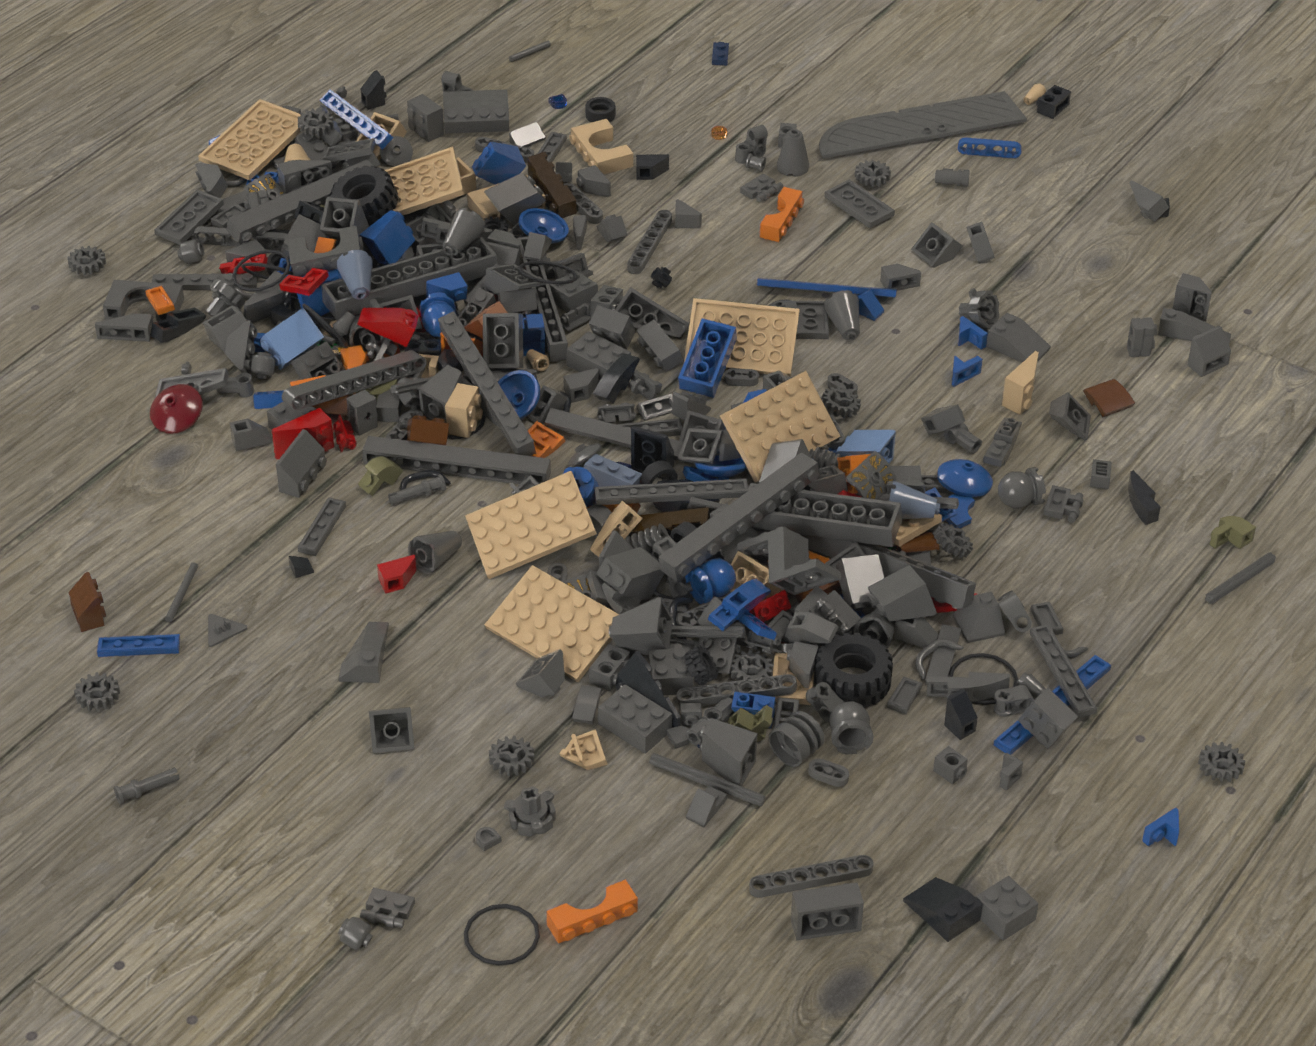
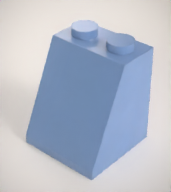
M302 308L267 332L261 338L260 343L265 351L272 354V357L275 359V365L281 370L290 365L291 361L314 349L324 336L305 309Z
M854 430L850 436L846 437L844 444L838 447L835 456L838 453L841 454V457L872 454L876 451L890 464L894 457L896 431Z

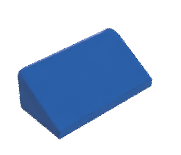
M284 390L255 392L253 395L254 408H273L283 402L282 393Z

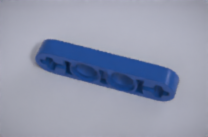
M961 138L958 142V151L961 154L1018 158L1021 155L1022 146L1015 141ZM984 145L986 148L980 150L977 148V146ZM995 146L1002 147V150L995 151L993 148Z

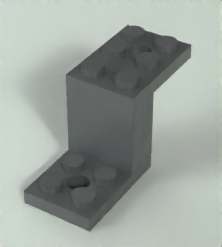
M778 527L776 530L761 533L757 537L747 538L745 541L738 543V551L762 563L768 561L769 583L790 594L796 595L814 589L816 586L819 587L841 579V572L832 568V566L826 565L818 559L809 560L808 539L786 527Z

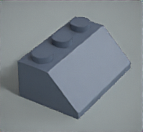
M594 454L583 467L593 475L599 487L641 485L640 477L642 473L598 454Z

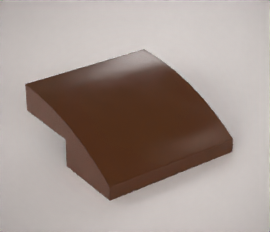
M1115 379L1083 390L1091 406L1096 405L1102 417L1133 407L1135 404L1128 391Z
M929 530L900 547L896 545V551L899 552L939 550V544H937V540Z

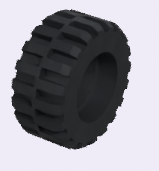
M362 166V168L357 167L352 171L346 172L344 176L338 178V182L334 183L330 192V197L359 200L369 227L390 210L396 209L399 198L388 172L376 166Z
M844 633L843 636H834L831 643H824L819 648L815 659L814 681L816 685L820 682L827 683L843 702L854 701L867 708L870 704L875 705L890 690L893 659L885 645L882 646L879 640H873L868 635L861 636L860 633H855V635ZM856 667L865 670L866 673L849 674L840 669Z

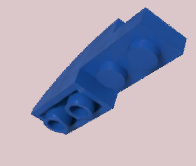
M752 579L726 596L722 604L709 614L708 620L724 631L742 614H747L771 593V590L759 580Z

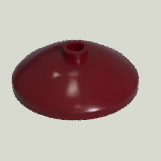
M177 384L161 391L152 402L150 419L153 425L161 432L169 434L182 432L191 427L200 417L203 408L202 397L190 385Z

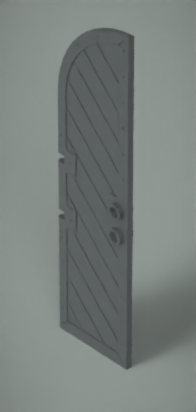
M1002 91L935 103L932 107L924 105L901 109L898 113L890 111L848 119L832 126L823 134L820 139L819 150L823 158L1027 122V118L1008 94Z

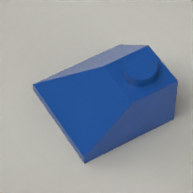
M459 272L426 281V298L431 293L440 292L445 293L454 302L467 299V284Z

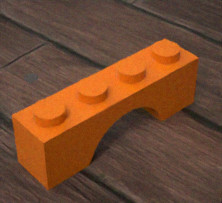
M783 187L778 195L777 209L781 212L764 217L760 224V238L779 242L782 236L786 235L787 228L791 227L793 218L797 217L799 209L804 205L803 191Z
M625 879L606 887L605 899L594 908L577 909L565 903L546 911L547 926L558 944L569 941L581 934L589 933L596 928L609 925L616 920L638 912V898Z

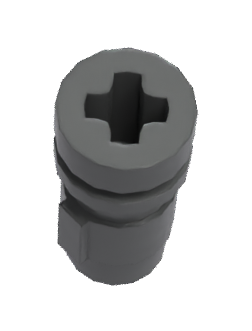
M947 168L936 170L935 183L969 186L970 170L961 171V169H958V171H953V169Z

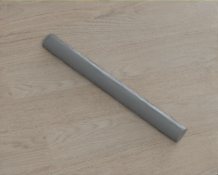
M192 562L165 617L167 622L173 621L198 568L197 563Z

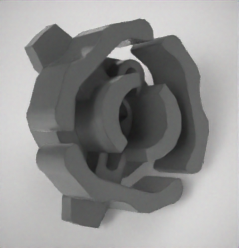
M215 279L209 286L213 292L211 297L214 300L206 309V312L213 317L233 305L243 314L240 309L246 303V300L232 287L219 279Z
M972 288L969 291L970 303H961L959 305L960 317L971 318V322L981 329H990L999 319L997 295H993L991 290L976 291L975 288Z
M531 786L530 788H524L521 791V795L515 800H506L504 809L509 811L511 828L513 830L517 829L516 816L520 819V822H518L519 835L533 836L539 833L544 834L553 828V821L556 820V811L552 803L554 794L549 790L539 794L538 789ZM547 812L550 813L547 819L544 820V817L546 816Z

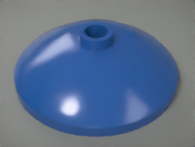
M540 208L527 209L519 217V226L527 236H529V232L546 235L552 239L551 244L563 241L568 235L569 228L565 220L549 210Z
M517 370L506 374L498 381L520 420L533 411L540 397V385L535 376L527 371Z
M715 455L712 464L695 463V466L700 471L709 476L718 477L720 480H729V477L739 475L747 469L742 458L719 461V455Z
M949 460L942 463L937 471V478L941 485L958 495L967 497L983 496L991 490L993 485V479L989 472L983 466L970 460Z

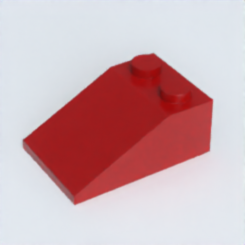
M362 308L357 325L407 347L416 329L419 315L413 310H406L404 308Z
M318 408L271 429L275 458H281L303 429L308 431L324 448L325 452L334 448L332 419L321 408Z

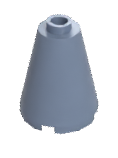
M362 250L348 251V254L345 256L342 254L337 260V269L352 297L362 300L370 293L372 258L368 256L367 252Z
M893 481L892 485H895L896 488H891L889 501L901 503L902 519L934 518V514L938 515L940 503H937L936 498Z

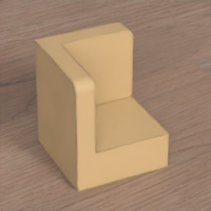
M419 354L427 361L421 378L436 375L439 372V356Z

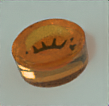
M724 126L713 127L711 129L712 138L716 140L725 139L727 137V128Z

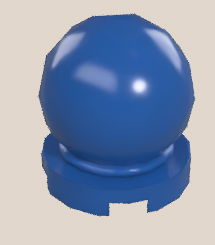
M431 293L428 298L420 303V313L424 329L431 336L441 338V330L438 318L456 310L454 300L447 297L445 293Z
M720 558L709 559L701 567H696L685 576L686 583L690 582L693 589L690 593L699 604L708 603L713 597L726 595L733 589L736 582L733 566Z

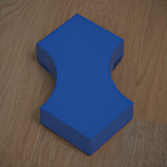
M684 466L682 471L686 479L694 482L720 480L689 466Z
M958 494L948 496V498H958L959 506L955 509L958 514L946 521L952 524L954 528L958 527L959 529L971 524L972 518L969 516L968 511L974 506L975 500L972 497Z

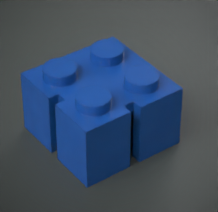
M542 313L526 315V318H523V356H526L527 352L531 349L545 355Z

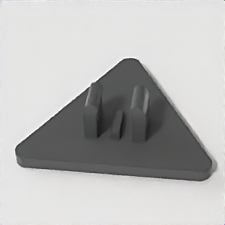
M214 614L208 615L209 647H213L247 630V625Z

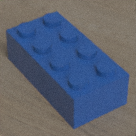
M701 319L678 377L680 389L714 398L737 340L736 327Z

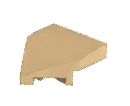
M596 729L579 736L572 734V739L567 747L559 753L561 757L586 770L608 765Z

